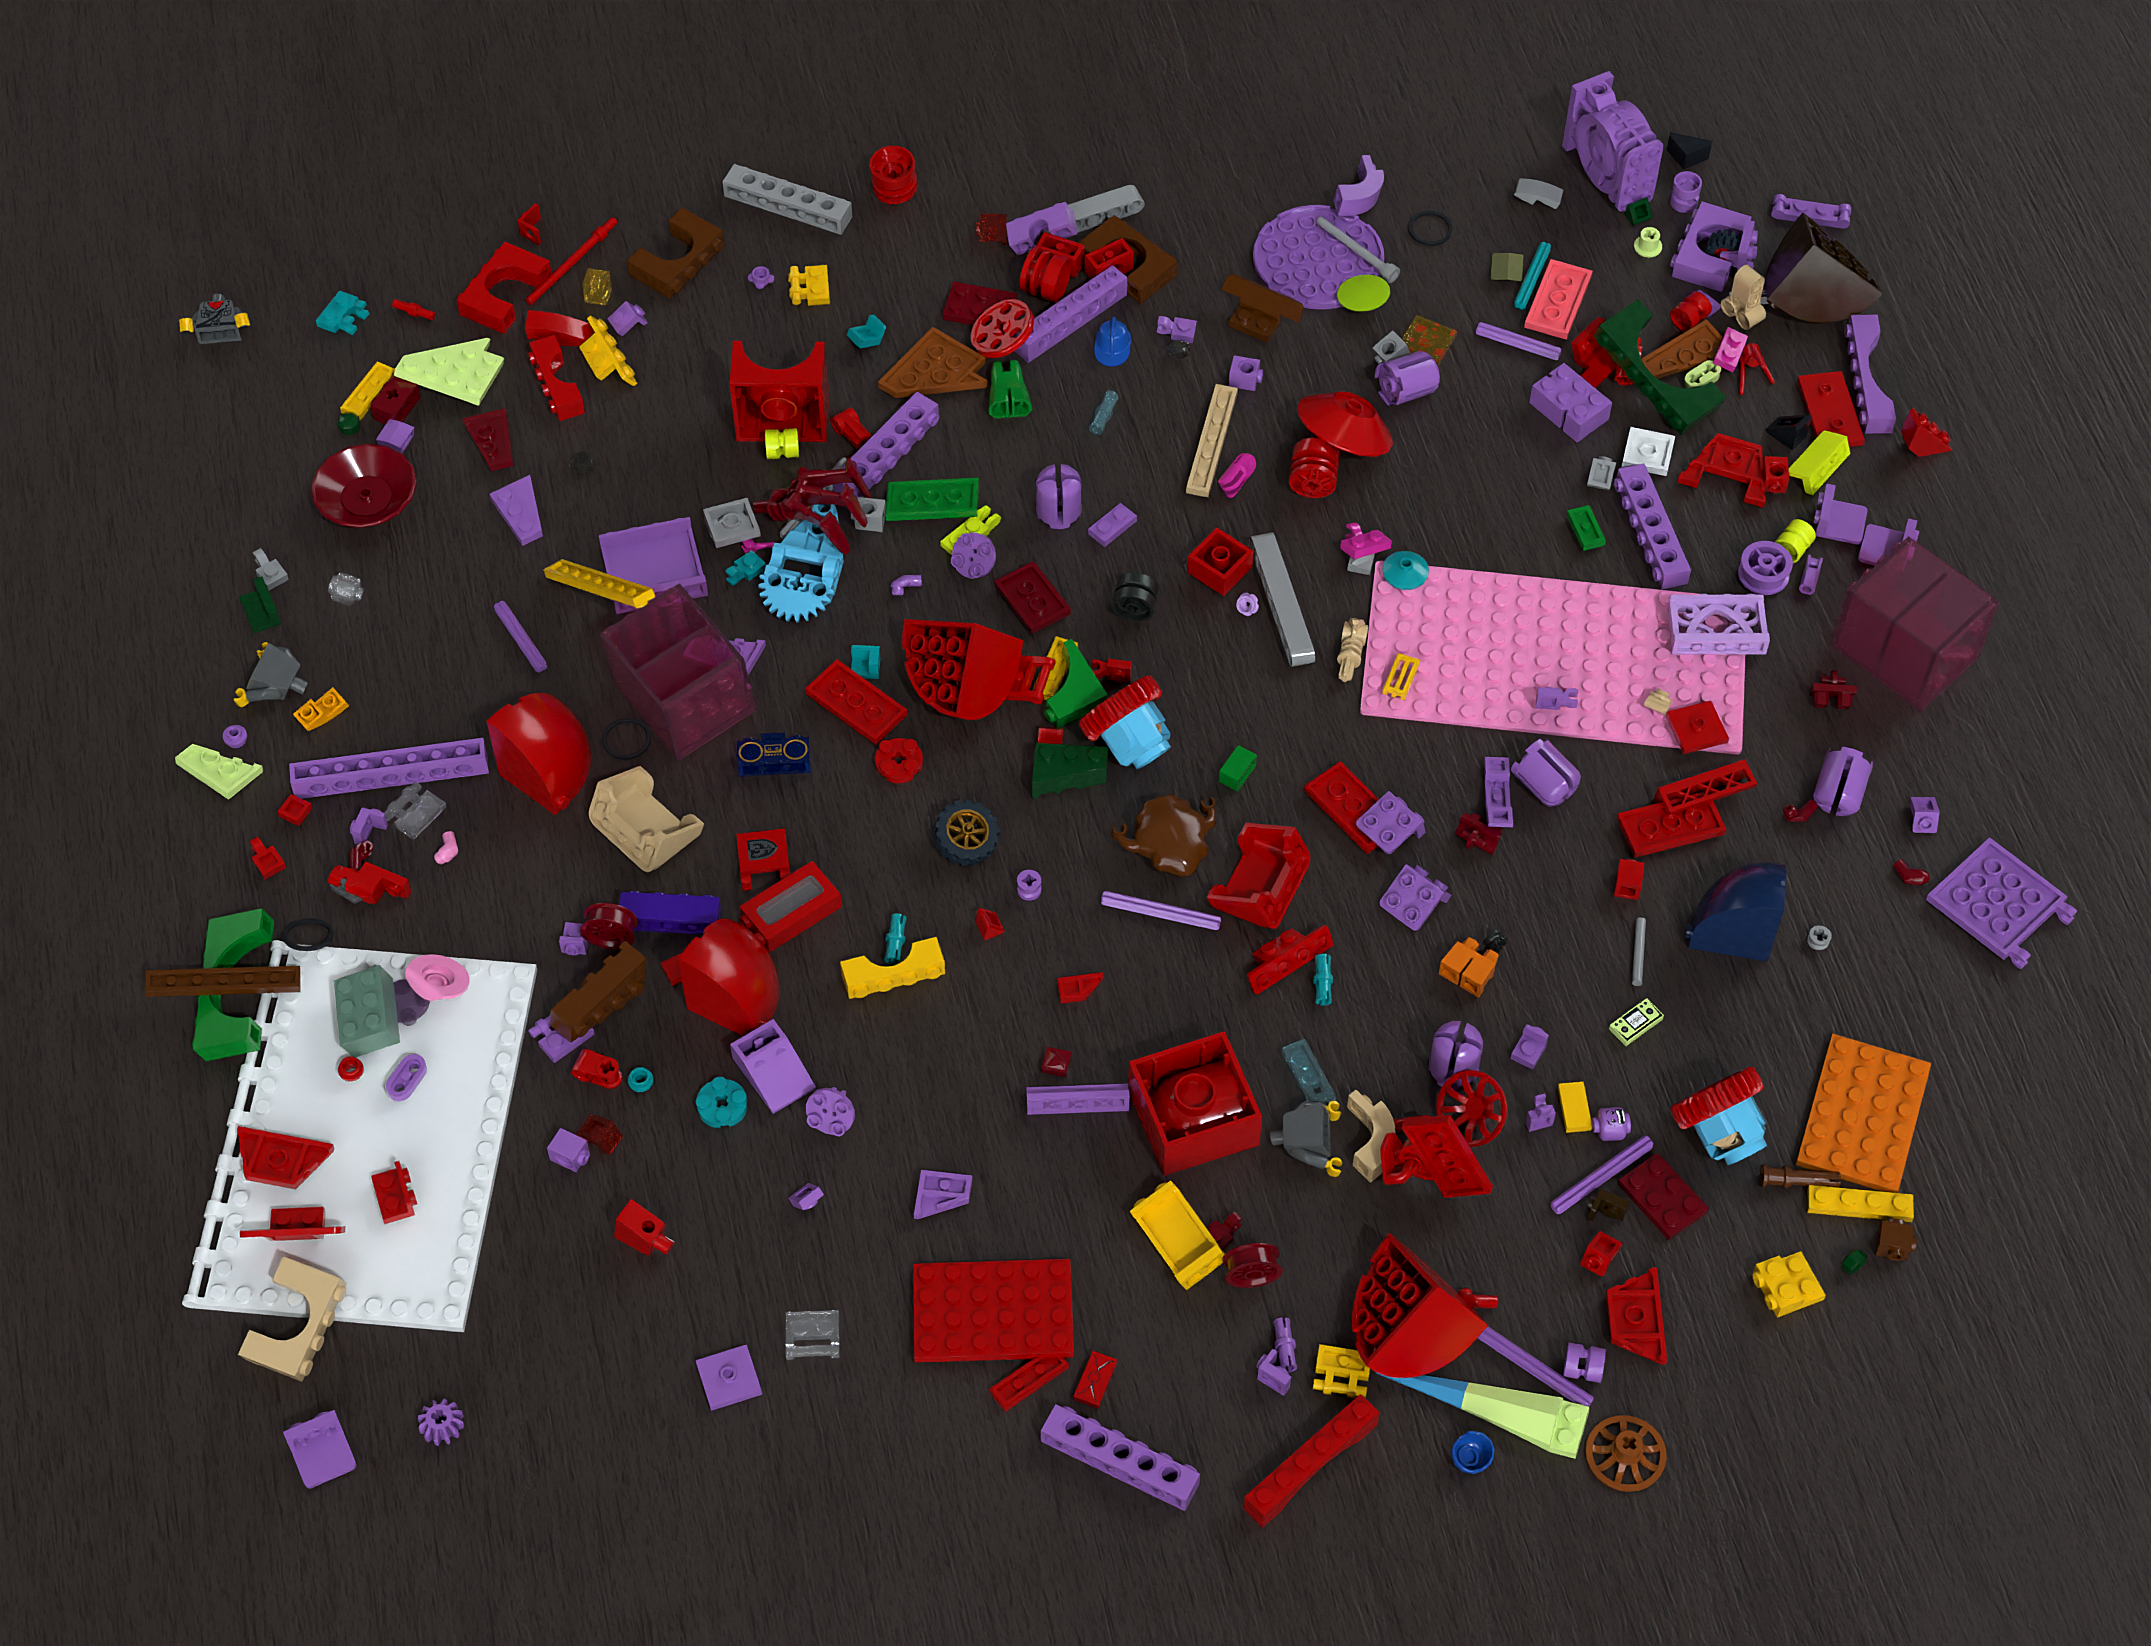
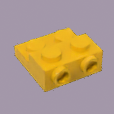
M1801 1251L1782 1259L1779 1255L1758 1263L1752 1274L1755 1285L1758 1288L1761 1287L1765 1295L1766 1305L1770 1310L1774 1311L1777 1318L1820 1302L1826 1296Z

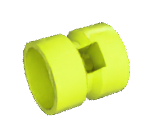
M786 428L783 432H780L778 429L765 430L767 459H780L781 455H784L786 458L799 457L797 428Z
M1795 519L1789 523L1775 543L1783 546L1790 553L1793 563H1796L1805 553L1806 549L1814 542L1816 533L1807 522Z

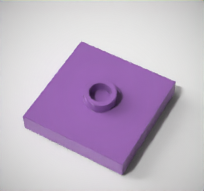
M747 1344L696 1360L711 1411L762 1395Z

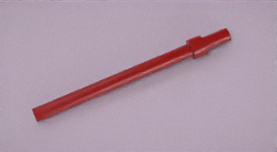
M611 217L603 226H598L592 232L593 235L525 299L527 304L532 306L598 242H602L608 236V232L618 224L617 220Z

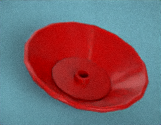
M1342 391L1313 394L1303 397L1297 405L1299 418L1307 429L1322 441L1339 450L1358 456L1377 457L1387 454L1393 446L1391 433L1375 408L1366 399L1356 394Z

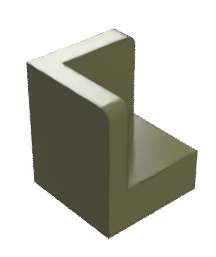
M1493 253L1491 279L1522 281L1524 255Z

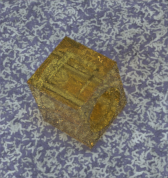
M587 269L582 283L585 302L607 305L612 291L609 271Z

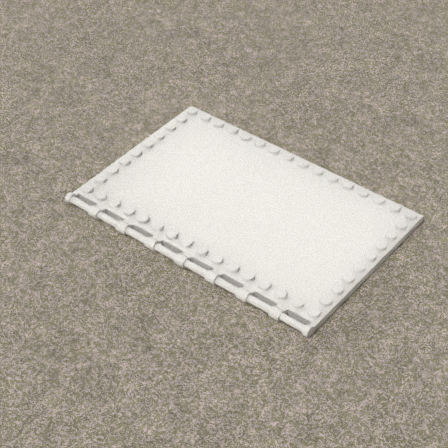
M274 940L270 948L272 954L268 967L279 966L281 956L288 955L286 966H300L301 992L260 993L261 999L254 1021L262 1028L261 1041H267L261 1067H255L258 1051L247 1053L245 1063L241 1065L238 1077L240 1083L234 1107L230 1110L227 1121L229 1128L223 1152L218 1157L215 1169L217 1176L211 1200L207 1201L204 1213L206 1220L199 1247H196L192 1261L194 1268L188 1293L184 1295L182 1304L185 1307L310 1318V1305L305 1296L281 1288L272 1281L284 1256L337 1276L347 1283L345 1297L341 1302H338L334 1311V1321L464 1332L537 974L536 964L448 957L457 961L466 969L470 979L469 986L458 997L429 1001L419 996L411 988L405 976V970L409 963L423 955L324 947L315 951H298L288 947L283 941ZM380 965L393 978L400 1043L356 1057L363 1063L364 1073L358 1080L348 1082L343 1080L338 1073L340 1062L344 1058L352 1056L340 1046L334 980ZM271 997L278 998L272 1023H265ZM411 1054L420 1055L424 1058L427 1066L426 1075L408 1099L404 1101L392 1100L386 1090L388 1079L406 1056ZM354 1068L349 1069L348 1072H352V1071H354L355 1069H354ZM414 1068L410 1072H416L418 1069ZM256 1085L250 1112H244L249 1086ZM399 1088L396 1092H401L404 1088ZM238 1126L331 1143L335 1148L334 1152L296 1190L246 1180L241 1153L239 1157L232 1156L238 1135ZM400 1161L402 1169H408L411 1183H407L408 1191L414 1190L417 1205L413 1206L415 1215L384 1224L371 1176L395 1169L394 1162ZM227 1175H233L234 1178L228 1203H221ZM324 1207L326 1211L325 1227L346 1226L345 1233L324 1234V1239L270 1241L264 1237L240 1238L241 1230L270 1229L271 1209ZM216 1221L223 1222L216 1250H210ZM204 1268H210L211 1272L205 1296L198 1297Z

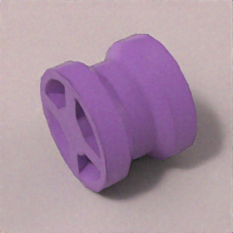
M1024 870L1018 875L1017 892L1022 899L1031 901L1040 896L1041 876L1038 872Z

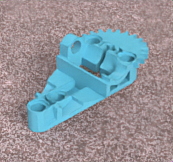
M834 504L813 505L812 511L823 518L828 512L822 513L820 512L821 509L825 506L831 507L829 511L837 518L836 520L839 523L838 512ZM803 520L793 531L791 530L780 544L774 543L771 560L766 565L764 575H760V579L765 583L758 584L759 589L765 590L760 593L761 598H767L763 604L765 606L771 605L769 612L773 613L778 610L777 618L779 619L786 614V621L788 622L792 615L795 617L796 622H799L801 615L808 621L810 612L817 617V608L822 611L826 610L824 606L831 603L833 595H835L844 563L843 554L832 544L824 532L821 534L814 533L820 527L806 520ZM790 559L823 566L822 577L805 574L802 578L800 572L783 569L785 560ZM774 580H781L778 586H771ZM819 589L826 590L825 594L821 596L815 595Z

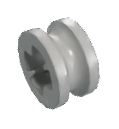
M1814 926L1807 937L1809 946L1815 950L1827 948L1832 938L1831 932L1824 926ZM1817 934L1822 935V941L1817 940Z

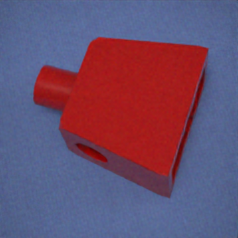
M630 1199L616 1218L614 1237L647 1256H650L655 1248L667 1255L675 1243L664 1235L665 1223L632 1199Z

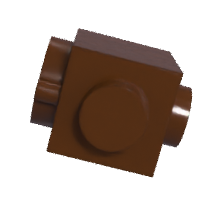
M1901 1219L1882 1220L1877 1232L1875 1255L1888 1257L1893 1261H1907L1910 1252H1915L1917 1245V1236H1913L1914 1226L1907 1225Z

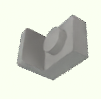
M1599 456L1598 459L1593 458L1587 486L1610 491L1616 463L1612 462V459Z

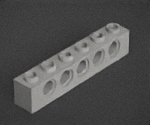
M734 164L723 180L725 197L842 235L852 219V203L845 199L800 186L747 167Z

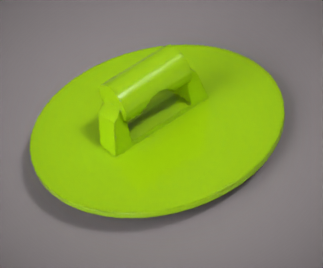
M1374 275L1351 277L1343 282L1337 291V298L1340 304L1353 311L1376 309L1382 306L1390 296L1388 283Z

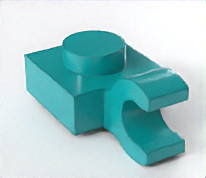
M751 550L734 561V566L729 567L725 571L729 576L726 578V581L732 586L744 577L750 581L764 572L767 564Z

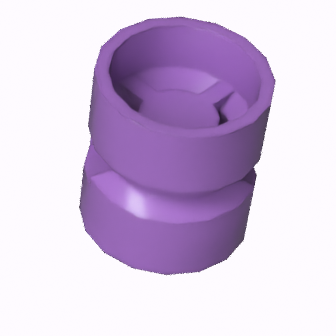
M1689 171L1680 172L1676 175L1670 197V205L1673 209L1681 213L1692 212L1696 209L1702 187L1700 176Z
M1568 1342L1563 1377L1578 1379L1580 1376H1584L1586 1381L1601 1383L1606 1349L1591 1346L1586 1350L1581 1344ZM1579 1357L1586 1358L1584 1367L1578 1366Z

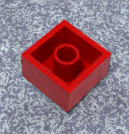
M1216 528L1188 555L1187 573L1222 596H1225L1252 568L1253 550L1219 528Z

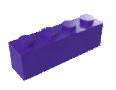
M638 891L621 892L619 905L632 911L638 919V925L633 931L703 934L704 928L721 918L720 897L712 895L690 896L684 893L671 895L661 892L653 894L640 893Z

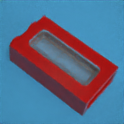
M811 861L739 906L741 914L739 920L743 926L751 930L770 953L842 907L841 894L817 865Z

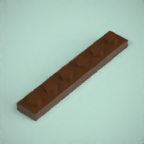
M300 966L146 970L145 972L146 997L301 992Z

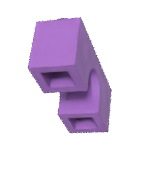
M1066 202L1057 203L1047 209L1036 211L1033 214L1016 218L1014 221L1006 223L1009 246L1017 255L1027 253L1036 247L1038 236L1045 230H1049L1052 235L1062 238L1078 234L1074 212Z

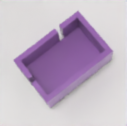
M1565 363L1550 372L1549 377L1546 375L1532 385L1529 402L1559 428L1563 426L1564 422L1563 431L1577 443L1609 420L1612 402Z

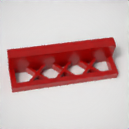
M1744 759L1659 787L1654 796V801L1656 804L1662 802L1668 815H1672L1754 788L1757 782ZM1745 776L1748 780V782L1743 784L1736 782L1738 780L1744 779ZM1727 784L1725 790L1719 791L1714 789ZM1706 791L1703 797L1696 798L1691 796L1692 794ZM1680 797L1683 798L1682 804L1673 807L1669 801Z

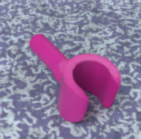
M753 539L742 541L744 545L741 547L745 553L751 550L756 553L759 549L772 548L775 542L755 543Z

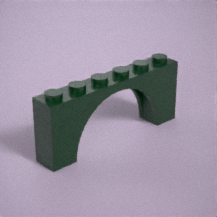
M1637 299L1602 323L1595 332L1594 337L1597 343L1610 354L1612 360L1618 363L1625 371L1626 376L1633 380L1640 388L1641 393L1654 404L1656 410L1662 413L1669 421L1671 427L1682 435L1718 410L1726 397L1712 381L1697 388H1678L1660 381L1648 371L1639 354L1638 338L1640 331L1647 326L1653 315Z

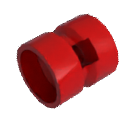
M1694 291L1670 311V318L1677 329L1686 332L1703 321L1712 312V306L1704 294Z

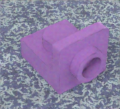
M1911 797L1912 831L1914 833H1936L1940 812L1935 797Z
M565 922L563 936H560L559 939L562 953L586 955L588 941L581 935V923Z
M1526 1024L1510 1059L1533 1070L1547 1046L1549 1035L1539 1027H1532Z
M1272 1349L1268 1356L1264 1354L1260 1358L1256 1366L1259 1369L1257 1379L1284 1396L1290 1388L1291 1376L1284 1368L1274 1366L1278 1351Z

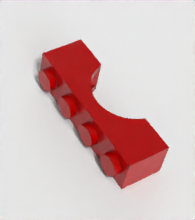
M552 335L529 342L531 352H528V357L531 365H536L537 367L534 368L537 380L543 382L541 387L545 398H550L548 404L551 413H556L559 421L585 414L583 399L576 383L563 382L554 376L557 370L564 366L562 350L556 336Z

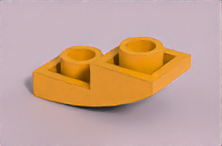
M332 687L316 702L310 699L293 715L307 731H310L330 721L348 708L349 705Z

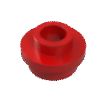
M346 1057L340 1062L338 1073L345 1081H356L363 1075L364 1066L359 1059ZM352 1068L355 1069V1070L352 1071V1072H348L349 1069H352Z

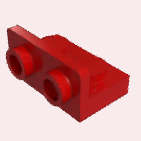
M400 1161L394 1162L395 1169L371 1176L384 1224L415 1215L413 1206L417 1205L414 1190L408 1191L407 1183H411L408 1169H402Z

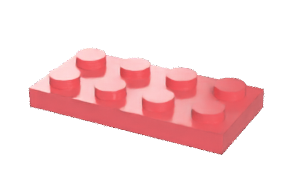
M1551 259L1525 321L1524 328L1567 340L1593 271Z

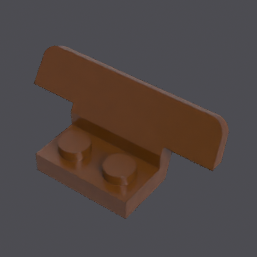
M1230 274L1226 277L1222 290L1240 297L1239 307L1230 318L1229 327L1268 343L1279 328L1282 316L1298 323L1301 321L1304 306L1301 302L1239 275Z

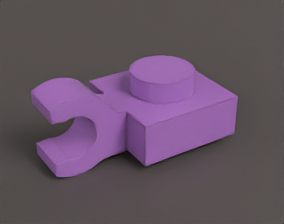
M1159 316L1157 333L1171 334V340L1193 343L1197 321L1175 317L1174 322H1172L1165 316Z
M1538 687L1536 709L1559 710L1560 706L1577 708L1578 700L1569 697H1577L1578 689L1569 688L1562 693L1560 688Z
M1545 1093L1534 1096L1535 1107L1528 1111L1525 1123L1529 1132L1552 1126L1556 1113L1552 1105H1546Z

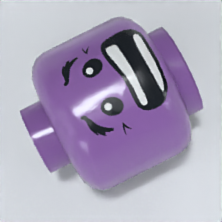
M1621 1107L1600 1108L1597 1116L1592 1118L1593 1133H1598L1602 1141L1623 1140L1626 1134L1631 1131L1629 1113H1625Z

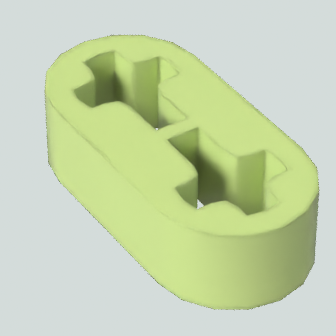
M1712 360L1703 362L1686 374L1683 384L1684 388H1697L1711 381L1715 383L1720 377L1721 367L1714 364Z

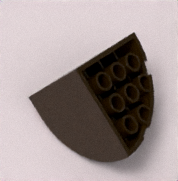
M1802 212L1782 239L1769 264L1764 282L1768 304L1775 309L1779 307L1798 319L1815 323L1841 321L1850 318L1851 315L1859 314L1871 306L1883 294L1879 285L1874 279L1869 280L1867 275L1869 271L1836 238L1830 240L1828 234L1824 232L1825 229Z

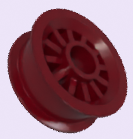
M596 903L585 909L584 918L586 922L581 925L580 932L589 943L613 950L619 949V946L625 941L630 945L633 944L635 939L633 930L638 925V919L632 911L612 903Z
M1266 1243L1245 1244L1231 1249L1222 1259L1223 1264L1228 1268L1225 1276L1226 1282L1231 1286L1239 1288L1260 1287L1274 1282L1283 1273L1282 1267L1277 1264V1259L1280 1255L1279 1249L1274 1245Z

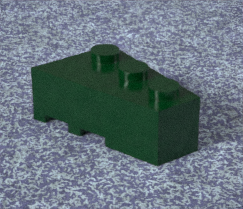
M1036 743L1032 799L1039 798L1041 794L1054 792V794L1062 793L1064 789L1073 787L1081 789L1106 783L1108 747Z

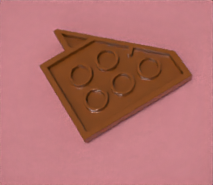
M932 327L878 381V388L895 398L910 397L916 392L928 395L986 388L987 380L976 374L986 364V357Z

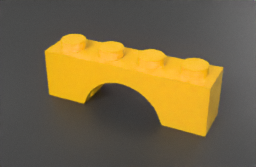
M937 937L912 943L909 956L903 962L894 966L884 967L876 965L865 956L840 962L841 975L849 999L855 997L863 998L874 992H886L897 986L912 985L917 981L935 979L945 974V961Z

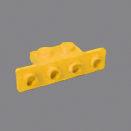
M590 315L587 319L595 333L579 348L595 376L602 381L617 369L623 380L635 386L637 384L633 377L635 373L625 363L626 357L616 348L617 342L608 334V326L602 319L599 318L597 320Z

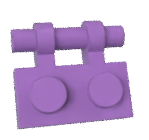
M551 1014L545 1019L540 1018L535 1022V1026L528 1030L533 1039L539 1034L544 1036V1038L538 1041L539 1047L554 1063L595 1035L594 1029L591 1028L585 1036L578 1037L571 1043L558 1031H551L549 1028L551 1027Z

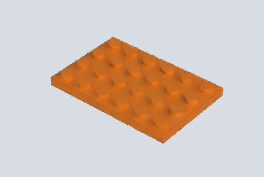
M1832 1033L1796 1165L1813 1171L1840 1172L1841 1179L1882 1192L1898 1193L1931 1063Z

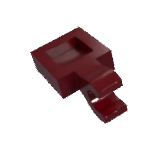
M1233 1212L1222 1225L1215 1220L1206 1227L1222 1250L1233 1242L1231 1234L1242 1226L1240 1223L1242 1218L1236 1212Z

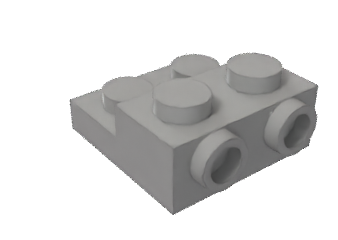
M748 498L703 509L704 520L716 548L761 536Z

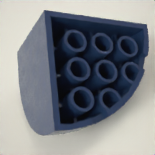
M1771 862L1748 864L1736 868L1719 878L1707 890L1699 902L1692 924L1687 923L1685 938H1690L1688 948L1767 962L1784 911L1786 893L1785 864Z

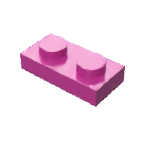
M1728 327L1723 335L1713 363L1733 372L1748 336Z

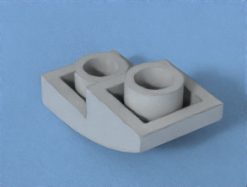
M1520 178L1514 195L1532 205L1536 200H1539L1545 205L1556 209L1560 204L1563 189L1542 181Z

